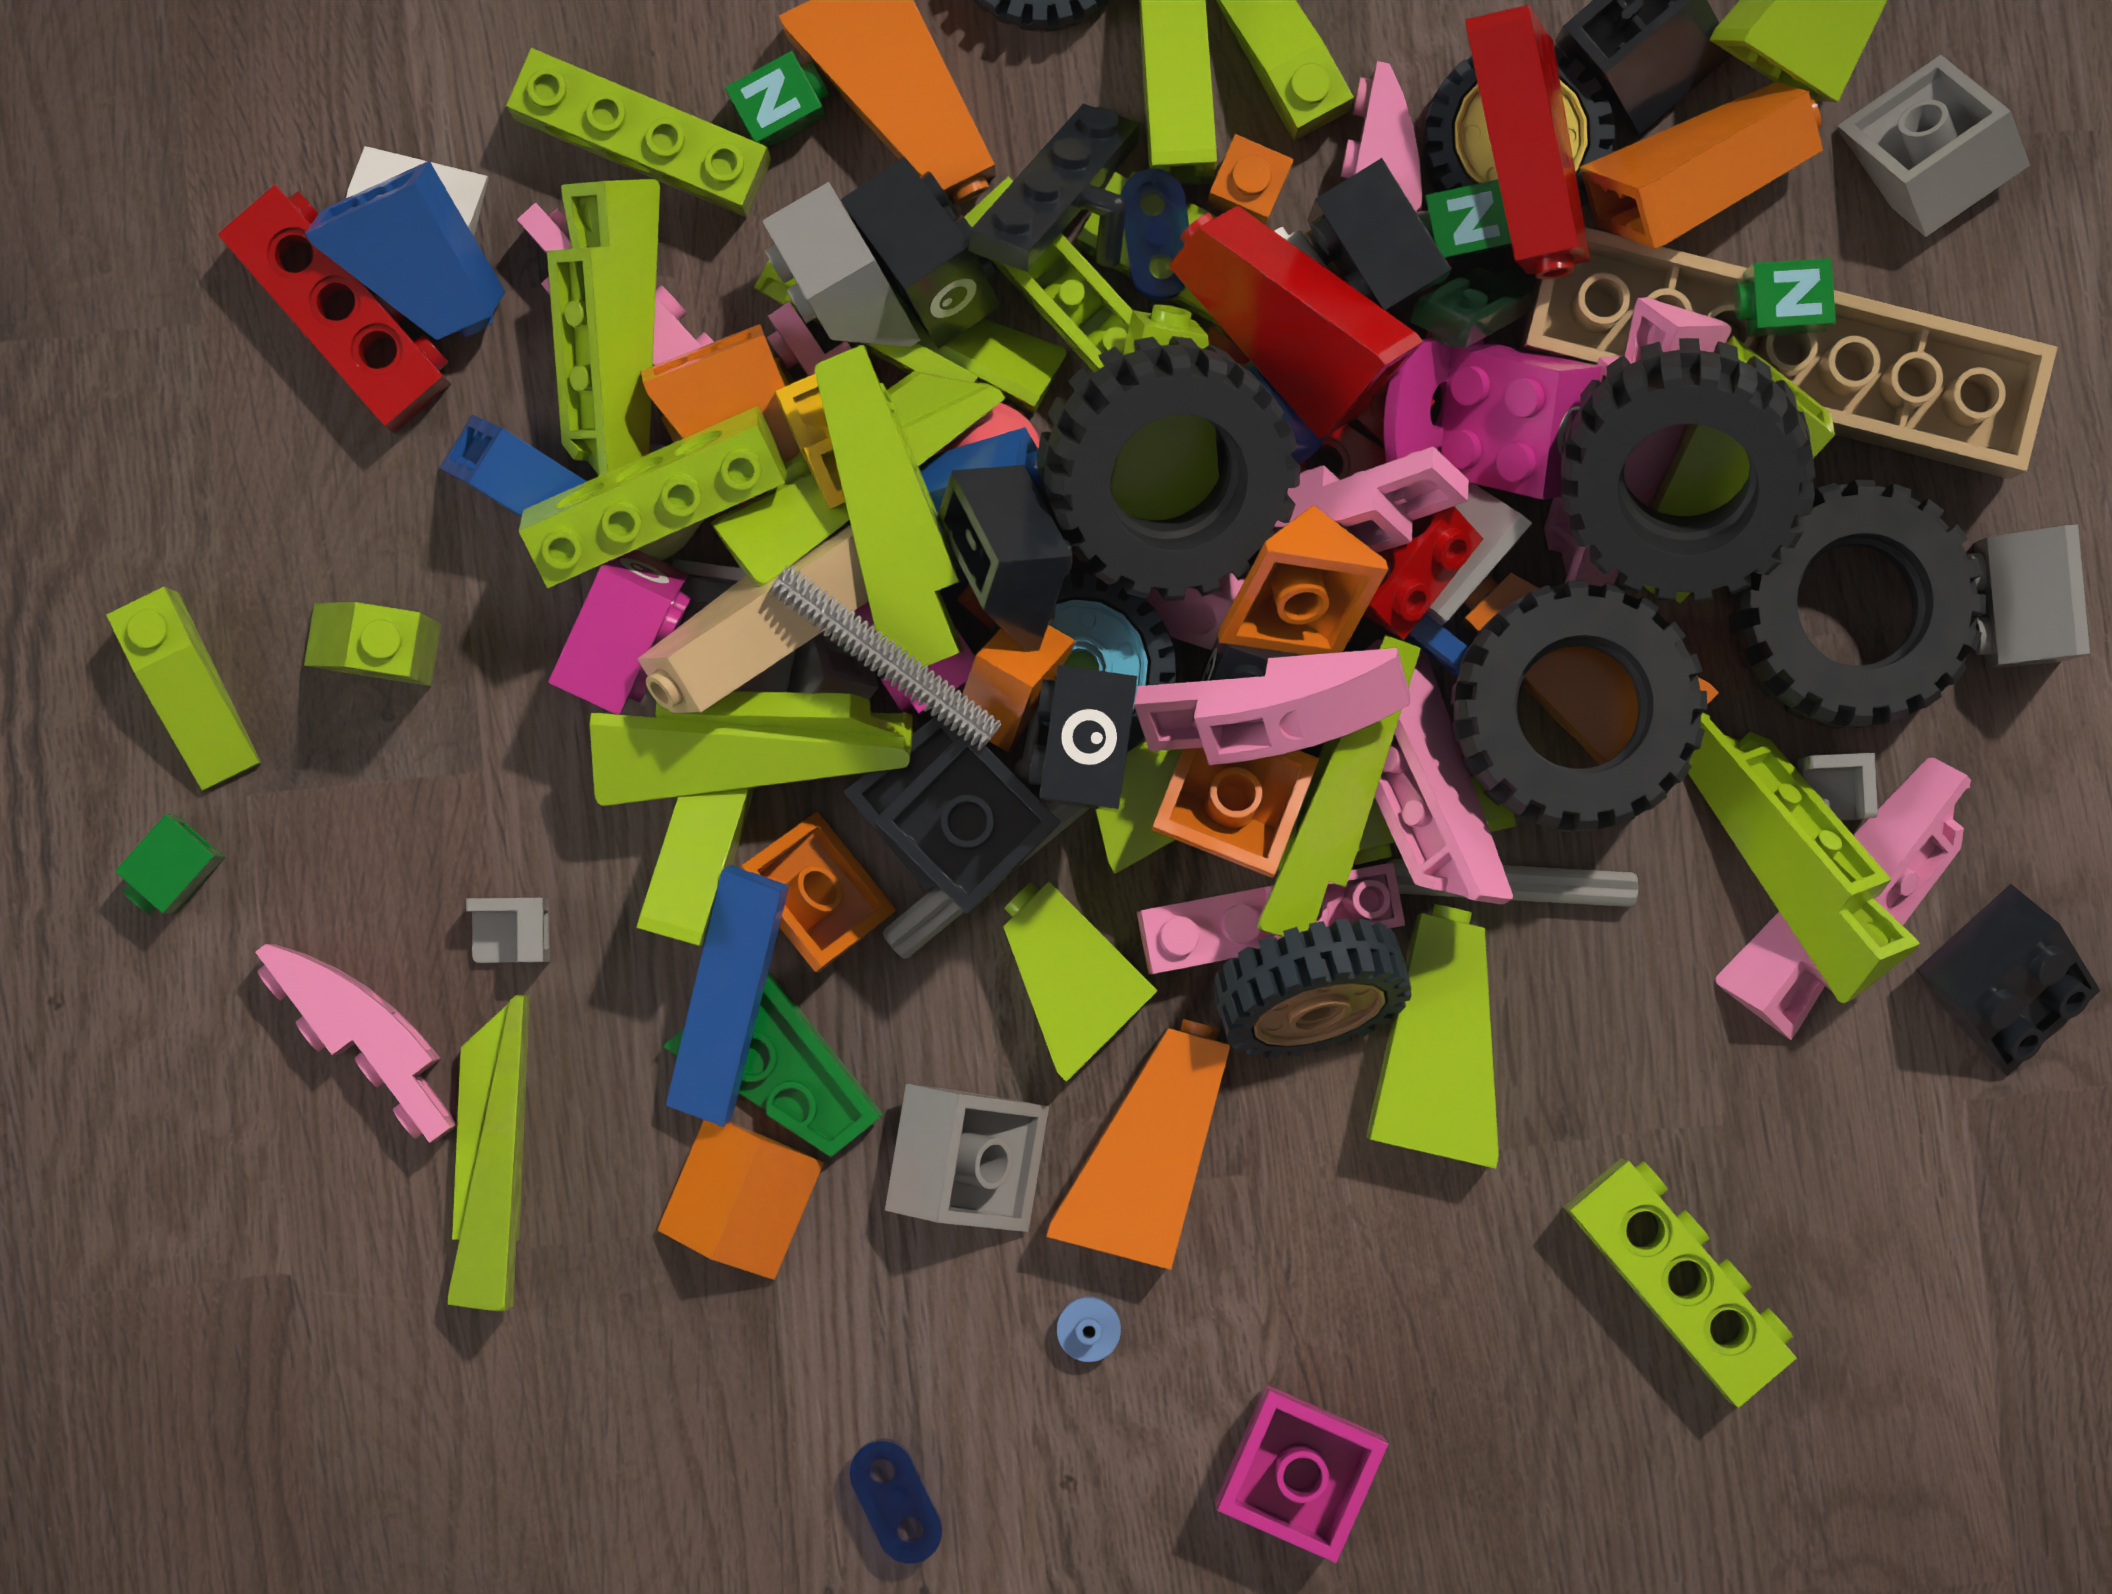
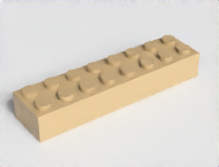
M1586 227L1585 231L1591 261L1575 264L1574 272L1563 277L1553 279L1537 278L1520 345L1522 350L1597 365L1599 357L1625 356L1637 298H1650L1718 319L1731 327V333L1727 341L1732 336L1736 337L1832 414L1834 432L1837 436L2007 479H2013L2027 472L2057 346L1834 290L1836 323L1826 332L1748 337L1747 320H1737L1734 303L1736 281H1744L1743 273L1748 268L1662 246L1652 249L1625 237Z

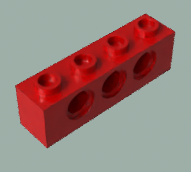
M274 184L217 235L380 422L395 434L451 385L440 371L449 362L424 333L413 341L398 323L405 317L401 312L376 293H372L363 283L311 244L305 232L319 213L299 190L289 198ZM298 243L310 244L313 249V258L310 265L298 273L287 272L284 268V256L287 250ZM341 290L353 292L355 306L352 313L347 318L339 321L327 319L325 304L328 298L333 293ZM380 338L394 339L397 346V354L394 361L381 369L369 367L366 359L369 346Z

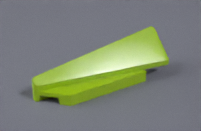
M656 179L598 181L561 185L572 249L547 250L561 442L574 460L588 461L599 476L649 454L651 398L644 387L641 371L653 366L660 185Z
M769 260L756 282L754 290L782 305L790 302L795 311L800 314L786 290L797 284V281L793 278L783 284ZM890 285L891 289L921 341L911 347L851 342L856 346L864 345L867 352L907 374L913 371H920L946 378L992 385L1000 389L1005 399L1033 414L1039 408L1067 356V351L1062 346L984 318L938 349L892 285ZM816 317L815 319L811 320V321H813L814 323H816V324L822 326V324H821V322L819 321L818 317Z
M860 345L818 363L815 366L816 379L876 632L881 631V638L885 635L888 636L887 643L893 640L895 643L894 648L900 645L901 653L906 650L908 651V657L915 656L914 663L920 660L921 667L929 666L965 651L940 592L942 589L965 580L953 550L937 520L938 513L893 402L884 384L879 383L865 346Z
M913 371L887 390L918 466L1005 399L1000 389L986 383L946 378L920 371ZM800 451L786 461L784 484L766 491L765 495L718 517L710 524L745 575L759 586H763L781 574L786 566L787 568L850 519L846 502L829 509Z
M1385 636L1380 649H1398L1409 688L1421 648L1393 637ZM1402 709L1369 726L1323 743L1292 845L1259 916L1257 929L1285 937L1283 931L1297 927L1299 932L1306 931L1309 928V924L1315 923L1328 882L1346 887Z
M732 691L702 712L671 713L669 709L664 708L656 701V717L591 713L590 717L594 794L597 803L601 806L906 768L911 761L913 715L906 712L871 713L870 700L854 694Z
M1702 713L1700 728L1705 729L1700 749L1694 750L1689 761L1692 767L1688 774L1840 1003H1847L1853 1000L1912 954L1920 945L1919 941L1874 899L1880 896L1892 879L1770 739L1749 732L1740 741L1724 735L1710 720V716Z
M515 995L460 1050L452 1240L460 1241L448 1293V1305L491 1311H507L513 1307L516 1242L519 1241L530 995Z

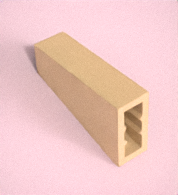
M851 524L841 526L792 564L795 567L793 574L800 570L802 574L800 579L808 576L807 584L813 580L815 582L813 589L820 585L821 593L828 591L827 599L833 595L835 597L834 604L840 600L841 608L848 606L847 614L869 601ZM780 574L763 586H759L749 577L745 576L640 656L638 661L648 675L646 685L649 692L661 706L669 709L671 713L702 712L825 631L826 628L818 631L819 623L812 627V619L804 621L806 613L798 616L799 609L792 612V604L784 606L785 599L783 601L777 600L779 594L773 597L770 595L772 589H769Z

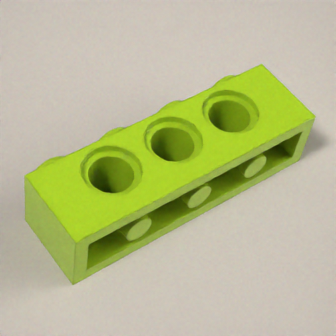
M533 48L528 53L506 105L517 122L745 218H748L772 162L768 148L762 144Z
M1009 176L964 217L971 227L977 223L1011 185L1013 180ZM1060 233L1028 272L990 259L1094 373L1104 366L1098 355L1115 346L1123 355L1132 309L1062 233Z
M755 406L524 509L519 533L546 587L550 588L784 484L786 462L759 406Z
M1620 1158L1563 1208L1726 1400L1739 1408L1797 1359L1785 1345L1793 1338V1335L1769 1308L1759 1314L1745 1298L1744 1294L1752 1287L1728 1259L1717 1265L1705 1251L1702 1245L1710 1238L1696 1220L1686 1210H1683L1676 1216L1660 1197L1668 1191V1188L1644 1161L1634 1167L1629 1160ZM1649 1211L1657 1220V1235L1648 1245L1633 1246L1626 1233L1628 1221L1638 1212ZM1681 1261H1693L1699 1270L1698 1285L1689 1294L1675 1295L1668 1283L1671 1269ZM1734 1310L1741 1321L1740 1332L1732 1342L1717 1344L1710 1333L1711 1322L1721 1311Z

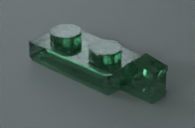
M1518 263L1496 274L1477 267L1419 297L1415 302L1410 322L1432 332V337L1441 344L1466 348L1527 315L1532 309V303L1534 302L1532 287L1536 274L1527 275Z

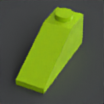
M1216 0L1293 142L1349 112L1354 96L1323 40L1296 0Z
M162 587L106 614L133 672L202 791H206L261 764L179 592Z

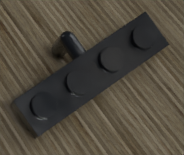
M1083 103L970 229L968 251L1028 272L1079 211L1083 209L1100 215L1095 261L1105 267L1118 265L1121 260L1127 204L1121 195L1100 187L1137 146L1140 123L1118 116L1110 109L1092 107Z

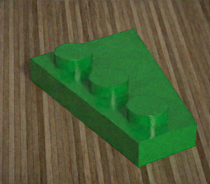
M768 970L739 1094L767 1112L766 1115L832 1157L884 1114ZM683 1030L663 1045V1047L678 1055Z

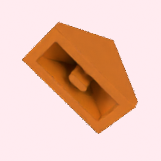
M1048 625L1040 650L1027 652L1001 628L978 652L962 696L967 695L968 702L973 700L975 706H981V712L987 710L988 716L993 715L995 721H1001L1000 723L1002 724L989 740L990 743L1009 754L1012 753L1039 707L1043 678L1055 680L1058 665H1064L1077 643L1074 639Z

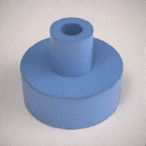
M1083 1296L1069 1302L1061 1311L1057 1322V1336L1061 1347L1069 1356L1083 1362H1095L1107 1357L1116 1348L1121 1335V1325L1117 1312L1107 1301L1095 1296ZM1086 1326H1092L1095 1332L1092 1335H1086L1083 1329Z

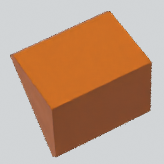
M1312 505L1265 541L1217 632L1219 643L1301 655L1343 652L1388 571L1386 560L1316 506Z
M1203 747L1182 749L1151 830L1273 878L1319 758L1296 750L1249 761L1209 765Z
M818 811L739 867L789 885L779 927L815 972L824 970L897 911Z
M704 1120L657 1230L711 1260L775 1280L825 1161L731 1121L723 1127Z

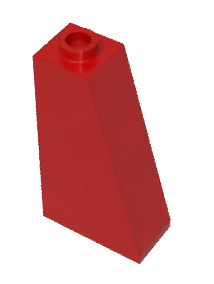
M1529 4L1465 19L1515 261L1527 275L1535 273L1538 279H1553L1569 275L1574 272L1575 264L1591 260L1553 39Z
M1236 206L1216 218H1213L1210 213H1205L1196 219L1181 234L1180 240L1185 245L1169 264L1170 269L1319 440H1322L1357 418L1424 342L1415 331L1240 206Z

